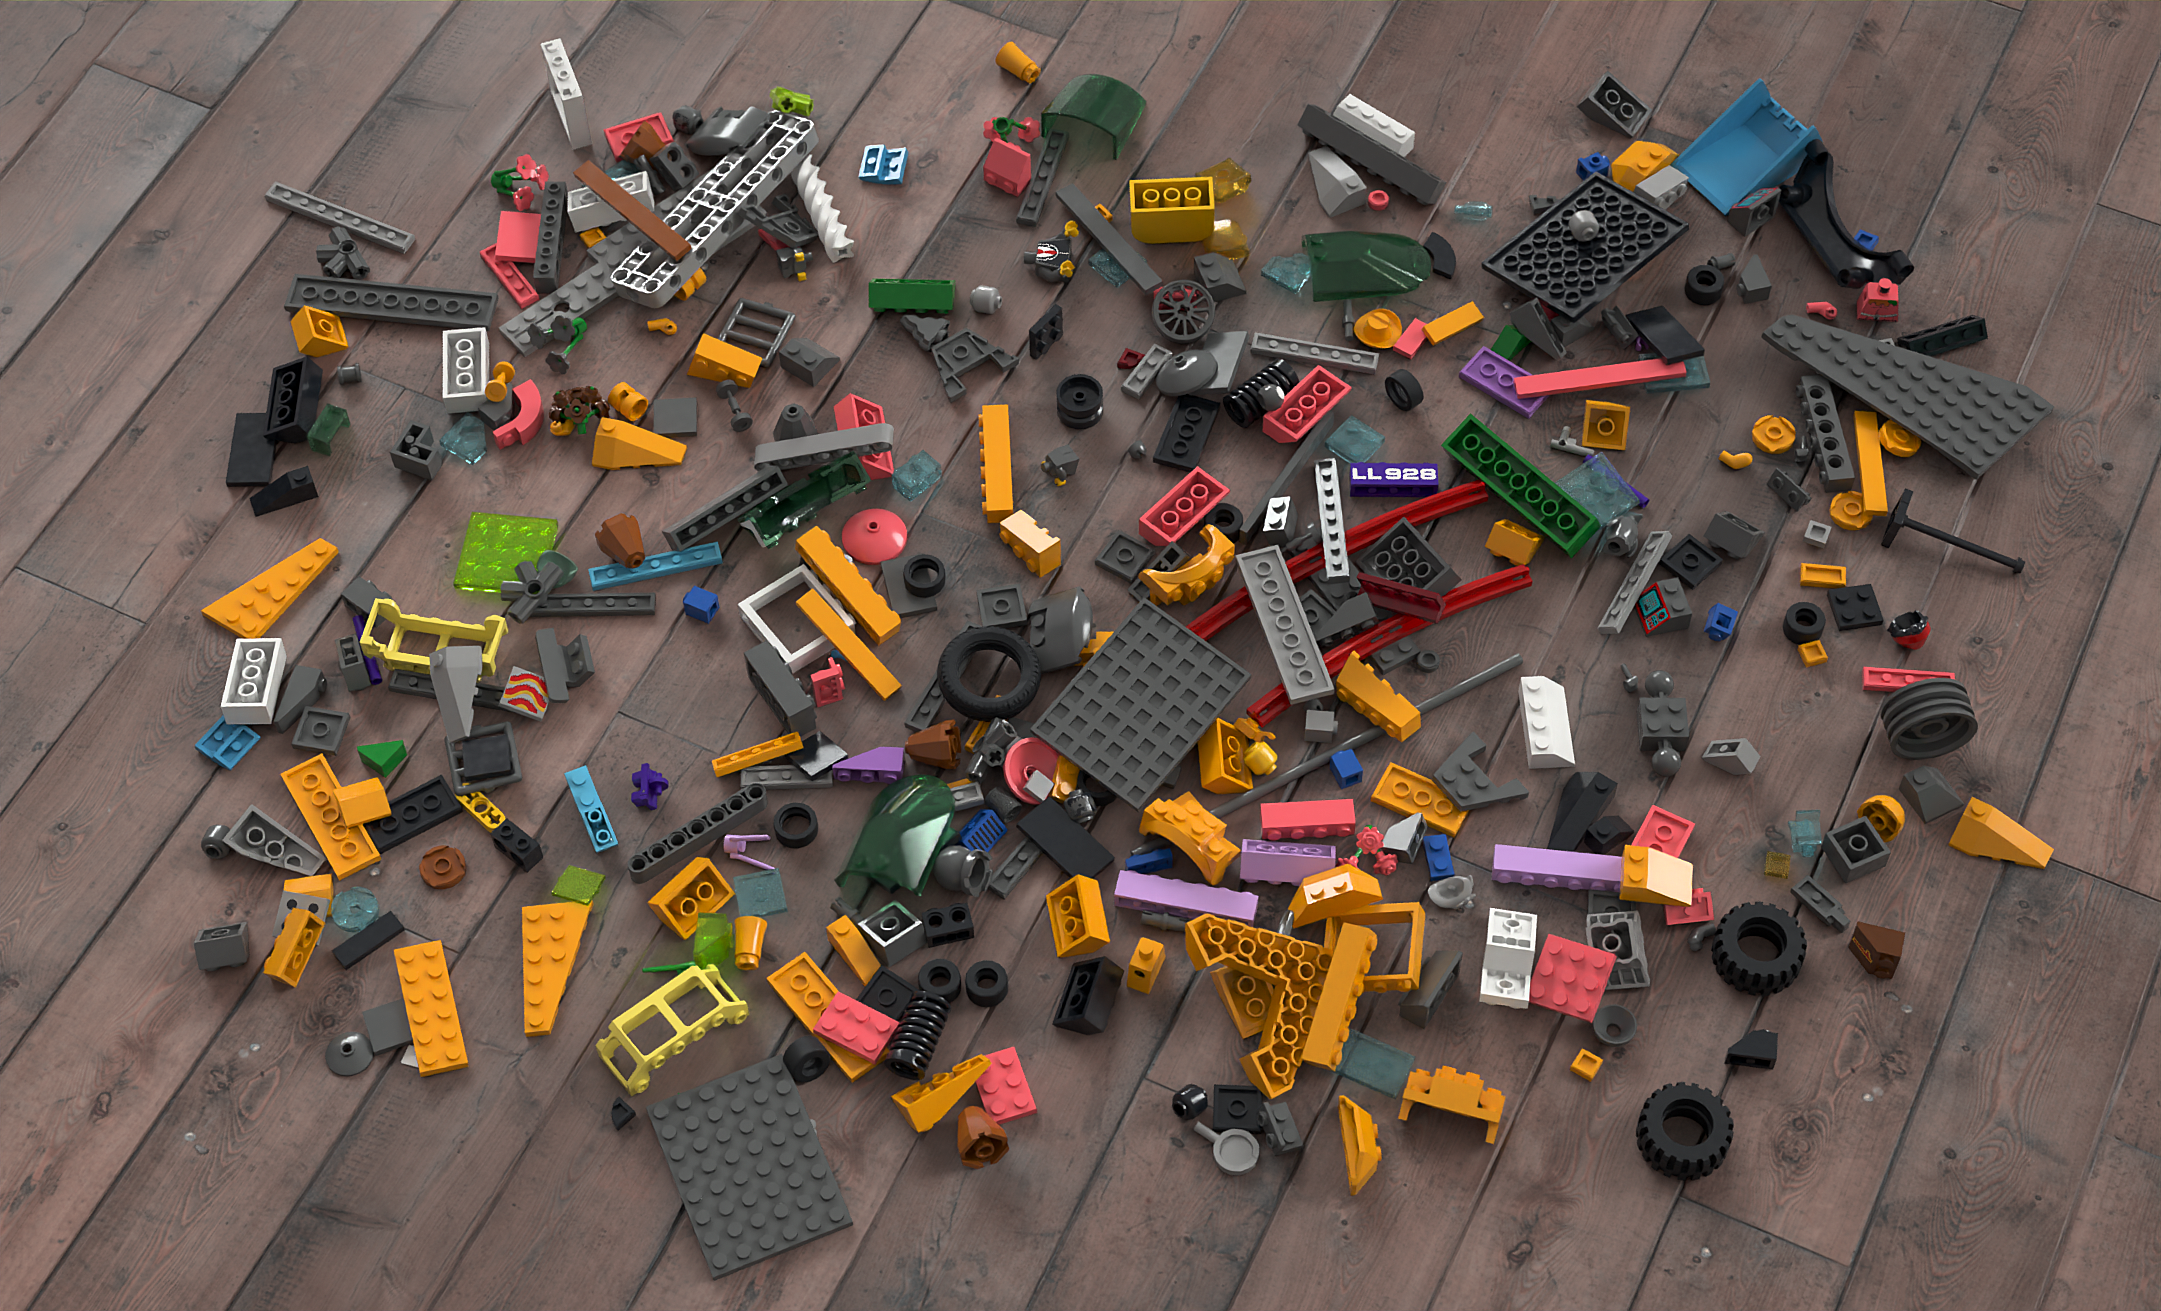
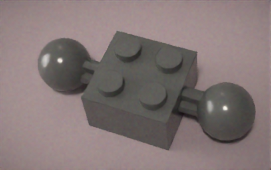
M1656 670L1651 672L1645 680V689L1653 698H1640L1636 711L1640 751H1656L1652 757L1654 771L1660 776L1670 777L1679 771L1681 758L1677 751H1686L1689 739L1686 698H1667L1674 689V680L1668 672Z

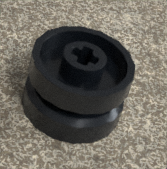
M1074 374L1066 377L1059 383L1056 394L1057 416L1060 421L1073 429H1087L1096 425L1103 415V388L1099 381L1085 374Z

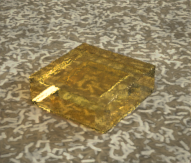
M1767 851L1764 875L1787 879L1791 855Z

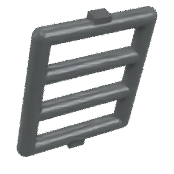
M740 298L717 339L725 342L729 338L769 350L765 359L762 358L759 365L768 368L789 332L796 315L792 312L775 308L773 304L768 302L761 304ZM745 307L783 318L785 321L782 327L741 316L740 313ZM735 323L776 334L777 336L772 343L731 330Z
M509 721L484 727L481 724L472 726L469 737L461 741L504 731V735L508 734L512 775L463 786L461 777H465L464 767L459 768L458 760L463 759V750L456 751L455 744L449 743L448 736H445L444 741L454 793L457 796L483 790L486 793L495 791L494 788L517 783L522 780L523 777L512 724Z

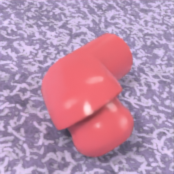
M1828 302L1806 304L1807 313H1819L1826 319H1834L1837 316V309Z

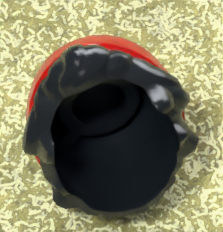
M1915 610L1913 613L1910 611L1897 616L1891 622L1887 631L1891 633L1896 643L1905 648L1917 650L1925 644L1931 628L1928 617Z

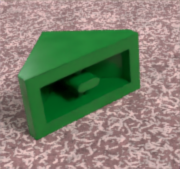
M1505 325L1491 351L1510 361L1531 340L1521 334L1513 325Z
M403 740L357 746L361 761L385 778L407 756Z

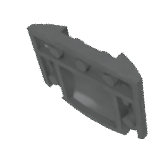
M720 106L709 115L685 145L687 148L690 147L692 152L700 155L731 153V149L739 145L740 150L744 149L771 116L751 106L747 111L723 110L722 106Z
M1081 586L1035 599L1030 606L1028 612L1031 615L1030 645L1038 657L1041 674L1079 664L1082 661L1079 654L1083 647L1088 648L1092 634L1093 613L1090 600L1083 593L1084 590Z

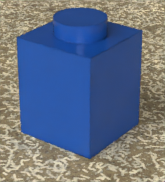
M694 586L690 593L687 592L683 598L685 614L708 624L720 608L716 594Z
M1352 748L1346 751H1338L1331 756L1330 770L1341 790L1362 782L1363 769Z

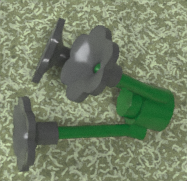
M558 315L555 317V321L551 323V329L548 330L542 329L536 323H531L530 328H528V335L531 344L538 349L543 348V345L546 343L545 337H548L551 333H553L555 339H561L564 342L569 341L571 337L575 338L563 353L557 354L551 351L545 359L552 371L566 374L567 369L570 368V363L566 361L567 355L578 341L583 339L582 333L587 330L586 322L580 317L571 320L569 317L564 318L562 315Z

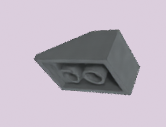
M1608 70L1593 83L1576 106L1591 120L1629 138L1636 134L1652 111L1649 106Z

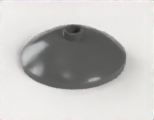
M1194 349L1181 352L1170 358L1161 367L1156 378L1157 387L1163 394L1168 396L1189 394L1204 386L1213 377L1217 368V362L1208 351Z

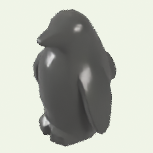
M1628 511L1622 516L1610 519L1606 524L1608 530L1605 533L1606 543L1602 551L1616 556L1626 553V556L1630 558L1638 547L1637 525L1643 518V515Z

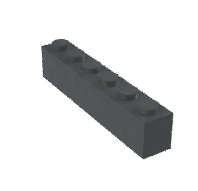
M769 465L669 526L662 533L671 549L681 552L788 486V483L778 466Z

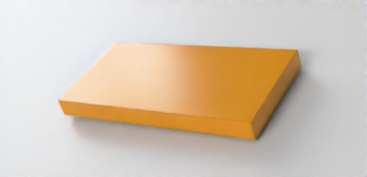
M1392 762L1388 765L1371 796V802L1403 816L1410 817L1416 813H1422L1428 827L1455 838L1469 810L1460 812L1431 779Z

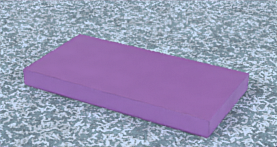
M1485 346L1459 372L1461 379L1528 419L1550 396L1517 399L1513 383L1514 378L1531 376L1532 374Z

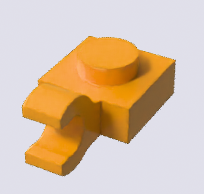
M1238 718L1234 723L1237 729L1258 743L1264 742L1265 737L1271 740L1276 738L1273 733L1260 730L1258 728L1259 724L1252 718Z

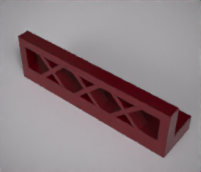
M1361 572L1358 573L1357 579L1361 584L1358 595L1366 592L1374 607L1435 624L1439 623L1446 606L1439 593Z

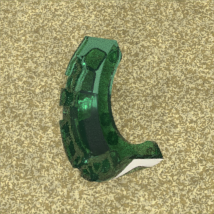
M854 451L832 460L831 463L807 474L809 479L806 480L804 477L781 489L754 506V509L741 515L737 519L738 522L761 547H767V549L774 547L779 543L777 539L787 530L790 533L799 528V522L805 519L808 522L818 516L816 512L852 492H855L857 495L867 489L866 484L872 480Z

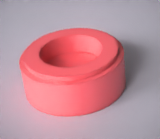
M1376 190L1369 194L1368 205L1371 209L1381 211L1387 208L1389 203L1387 193Z

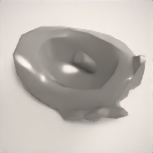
M1471 875L1468 877L1455 876L1446 878L1432 884L1428 889L1431 900L1443 908L1459 909L1476 897V894H1471L1474 885Z

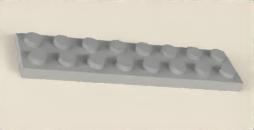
M1275 545L1236 555L1237 566L1290 704L1334 694V686L1279 546Z

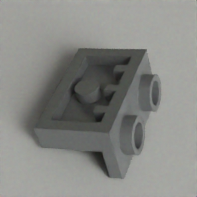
M1268 1102L1263 1103L1257 1112V1119L1259 1125L1264 1128L1267 1145L1272 1149L1274 1155L1278 1156L1302 1149L1304 1145L1287 1103L1283 1102L1271 1106Z

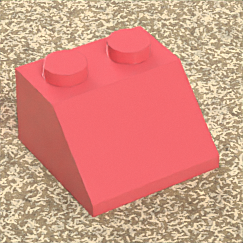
M995 138L983 166L984 180L990 185H995L1006 193H1011L1018 197L1031 180L1030 154Z

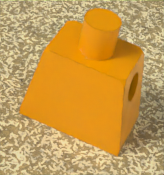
M1141 937L1129 963L1127 987L1146 994L1150 993L1165 959L1163 944ZM1141 972H1143L1145 976L1141 977L1138 975H1140Z

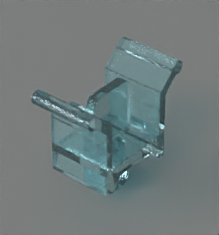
M1820 810L1796 811L1795 821H1788L1793 852H1801L1803 857H1813L1814 851H1817V845H1822L1819 822Z

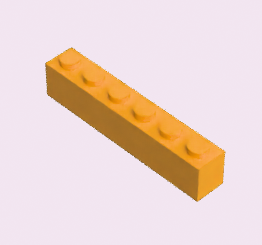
M1008 404L982 406L983 414H978L979 427H983V432H979L980 445L984 444V449H980V462H985V466H981V479L986 481V484H981L982 497H986V502H982L983 515H987L988 523H1000L1013 515Z
M815 526L796 540L795 550L878 646L899 632L901 625L899 615L895 611H891L887 607L885 599L873 591L871 583L866 578L863 579L860 576L855 564L847 561L841 548L833 545L826 531H821L818 526Z
M1343 923L1301 1057L1308 1065L1335 1071L1336 1066L1341 1062V1050L1344 1042L1349 1037L1348 1027L1351 1019L1356 1014L1355 1005L1357 998L1362 994V982L1365 974L1370 969V956L1377 946V935L1370 928Z

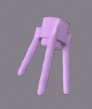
M730 834L725 836L724 852L730 853L731 859H739L771 872L775 871L774 867L739 854L745 851L746 841H766L771 839L770 836Z

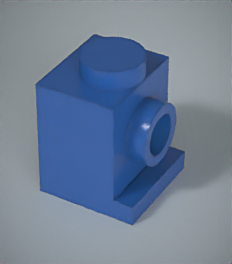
M1598 152L1584 159L1581 157L1578 159L1576 173L1583 181L1594 172H1598L1606 177L1608 176L1610 161L1607 156H1601Z
M1717 603L1708 611L1709 616L1704 632L1708 633L1709 638L1714 641L1725 640L1732 633L1738 611Z

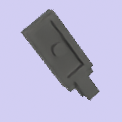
M1809 875L1791 888L1790 893L1828 926L1833 925L1841 933L1849 928L1851 921L1844 915L1845 911L1842 909V904Z

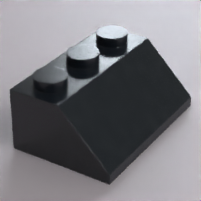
M1106 956L1073 963L1052 1025L1084 1035L1104 1032L1111 1009L1115 1003L1114 1000L1118 988L1121 985L1124 970Z

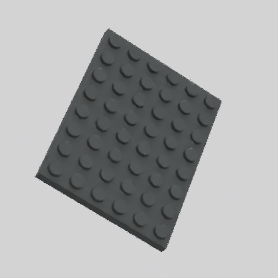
M1144 597L1031 727L1030 733L1139 812L1251 679V674Z
M783 1054L646 1106L652 1126L714 1281L853 1225L852 1218L794 1080L783 1063Z

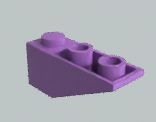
M878 747L833 764L834 779L844 782L856 780L865 783L873 781L885 782L887 784L902 783L905 763L904 748Z

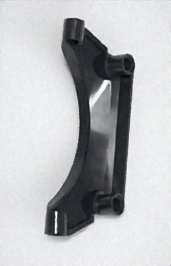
M1814 139L1810 141L1805 147L1807 156L1804 158L1795 176L1794 185L1783 184L1779 187L1781 190L1780 204L1840 287L1860 289L1865 283H1879L1883 278L1889 279L1892 284L1900 285L1914 271V265L1902 250L1876 252L1866 248L1852 237L1844 226L1835 204L1833 157L1821 140Z

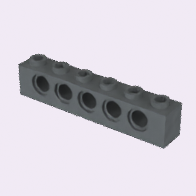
M545 182L533 274L537 293H553L558 289L568 210L566 182Z
M1822 375L1801 376L1800 383L1796 386L1797 398L1801 399V414L1805 415L1806 418L1805 429L1811 436L1810 447L1815 451L1814 461L1815 466L1819 467L1820 484L1824 485L1826 493L1850 491L1853 487L1855 475L1829 381Z

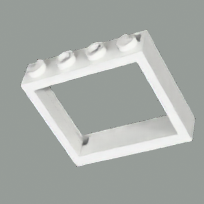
M561 39L542 43L541 48L550 91L571 147L574 150L592 145L582 93Z
M804 564L738 604L739 615L762 643L767 640L772 647L776 646L781 655L780 659L783 663L787 662L792 673L805 667L835 647L822 635L791 655L755 611L805 581L811 589L813 588L856 635L854 625L856 622L853 616L845 613L841 602L838 599H833L828 587L825 584L821 585L816 573L812 569L809 570Z

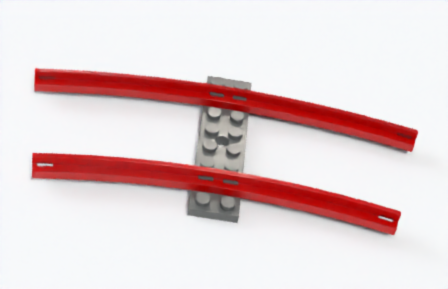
M1476 480L1387 512L1345 531L1347 556L1374 544L1403 517L1415 527L1444 515L1487 502L1488 494L1485 490V483ZM1478 491V493L1468 495L1471 492ZM1320 526L1319 528H1317V531L1319 532L1323 540L1322 528ZM1311 537L1302 542L1303 545L1292 551L1288 550L1292 559L1286 561L1285 564L1293 584L1308 577L1327 603L1337 611L1346 600L1358 595L1361 584L1357 579L1359 571L1347 557L1350 582L1328 584L1323 541L1317 544L1314 538ZM1522 564L1450 590L1446 595L1442 596L1446 606L1440 620L1503 595L1531 587L1533 581L1529 575V567H1525ZM1519 576L1523 577L1522 579L1513 581V578ZM1246 586L1216 604L1185 627L1204 641L1213 637L1238 618L1254 609ZM1374 607L1379 622L1375 623L1374 627L1368 630L1360 629L1355 631L1353 638L1322 656L1330 679L1340 674L1353 651L1360 655L1359 661L1369 657L1382 675L1417 658L1421 651L1409 635L1433 623L1402 614L1393 616L1390 611ZM1283 683L1276 686L1247 708L1246 714L1255 720L1261 728L1292 706ZM1266 709L1267 712L1260 716L1259 714Z

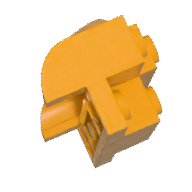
M1208 524L1199 532V535L1209 545L1207 548L1208 552L1205 555L1199 553L1174 572H1159L1145 569L1139 573L1138 578L1150 589V602L1157 606L1163 602L1168 606L1173 601H1179L1184 606L1190 601H1195L1205 590L1213 588L1216 582L1223 577L1224 565H1228L1234 558L1235 545L1216 527Z
M1158 798L1143 812L1139 833L1145 837L1150 833L1152 835L1159 834L1173 842L1196 863L1203 873L1205 880L1211 885H1216L1222 881L1225 869L1241 853L1238 847L1223 837L1227 825L1191 799L1181 807L1170 799L1163 802Z
M1442 1066V1069L1436 1068L1433 1077H1430L1431 1072L1416 1069V1073L1410 1071L1398 1119L1407 1121L1413 1104L1420 1102L1429 1107L1470 1118L1484 1119L1488 1122V1133L1485 1142L1494 1144L1506 1096L1501 1095L1502 1091L1493 1088H1487V1091H1484V1080H1480V1075L1466 1072V1075L1457 1074V1069L1448 1066Z

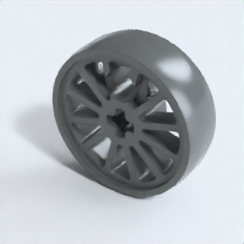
M1177 280L1165 285L1157 293L1152 305V320L1155 328L1165 339L1177 344H1189L1203 338L1209 332L1215 318V304L1212 296L1202 285L1191 280ZM1185 289L1192 290L1189 297ZM1175 293H1181L1184 296V300L1177 302L1173 300L1172 296ZM1194 293H1198L1201 296L1195 302L1190 303ZM1167 294L1169 295V301L1163 299ZM1202 301L1207 305L1206 308H1193ZM1161 303L1173 308V310H1159V305ZM1180 308H1183L1184 311L1188 310L1186 316L1179 314ZM1207 312L1208 319L1206 320L1194 313ZM1173 314L1172 317L1161 322L1159 315ZM1192 318L1203 323L1204 326L1199 330L1192 321ZM1176 320L1177 322L1173 330L1169 331L1165 326ZM1187 322H1189L1195 333L1187 335ZM1179 323H1183L1184 335L1175 334Z

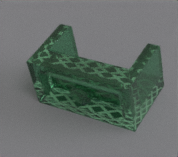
M327 403L307 434L312 451L331 456L330 442L341 425L349 427L351 424L346 409Z

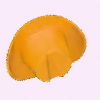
M1375 309L1356 321L1354 333L1363 344L1369 347L1390 348L1401 337L1402 325L1394 312L1387 309Z

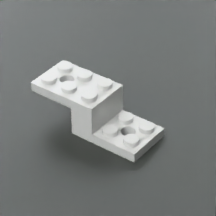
M1490 908L1479 1002H1485L1489 1005H1505L1515 1009H1528L1530 977L1535 953L1537 915Z

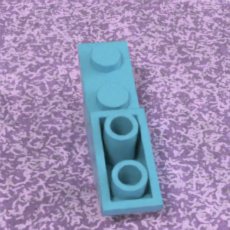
M586 765L564 773L573 800L596 853L619 845Z

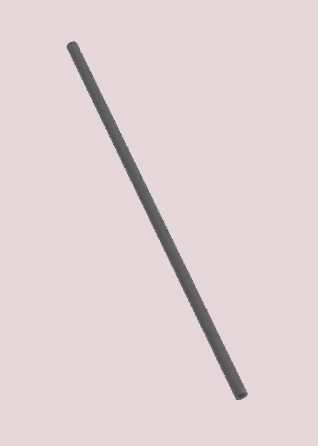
M1517 653L1414 707L1420 712L1421 716L1522 664L1523 659ZM1376 725L1208 812L1220 819L1329 763L1331 756L1336 752L1346 751L1351 748L1354 750L1387 732ZM1159 836L1130 851L1131 856L1149 854L1173 842L1163 836Z

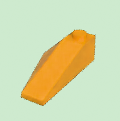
M602 417L595 434L592 466L609 470H620V467L633 466V469L640 468V465H653L655 467L681 465L687 445L624 421Z
M1974 797L1971 798L1948 844L1970 856L1978 857V855L1992 857V860L1997 861L2005 859L2014 861L2019 865L2041 869L2045 868L2054 851L2052 847L2001 811Z
M980 1054L955 1065L950 1073L940 1074L939 1072L932 1075V1081L923 1085L918 1081L892 1095L891 1098L910 1127L918 1133L925 1132L931 1129L933 1124L938 1122L992 1063L990 1059Z

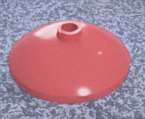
M884 509L861 511L853 515L846 522L842 530L844 550L854 560L863 564L879 565L881 561L895 559L904 550L907 543V530L904 522L896 514Z
M1035 737L1022 739L1011 746L1005 756L1003 772L1006 783L1013 794L1028 804L1040 805V802L1023 790L1029 780L1026 773L1028 772L1032 775L1035 770H1038L1052 781L1057 758L1060 754Z

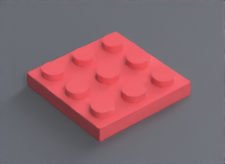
M1548 934L1530 981L1529 1003L1592 1023L1617 956L1600 949Z

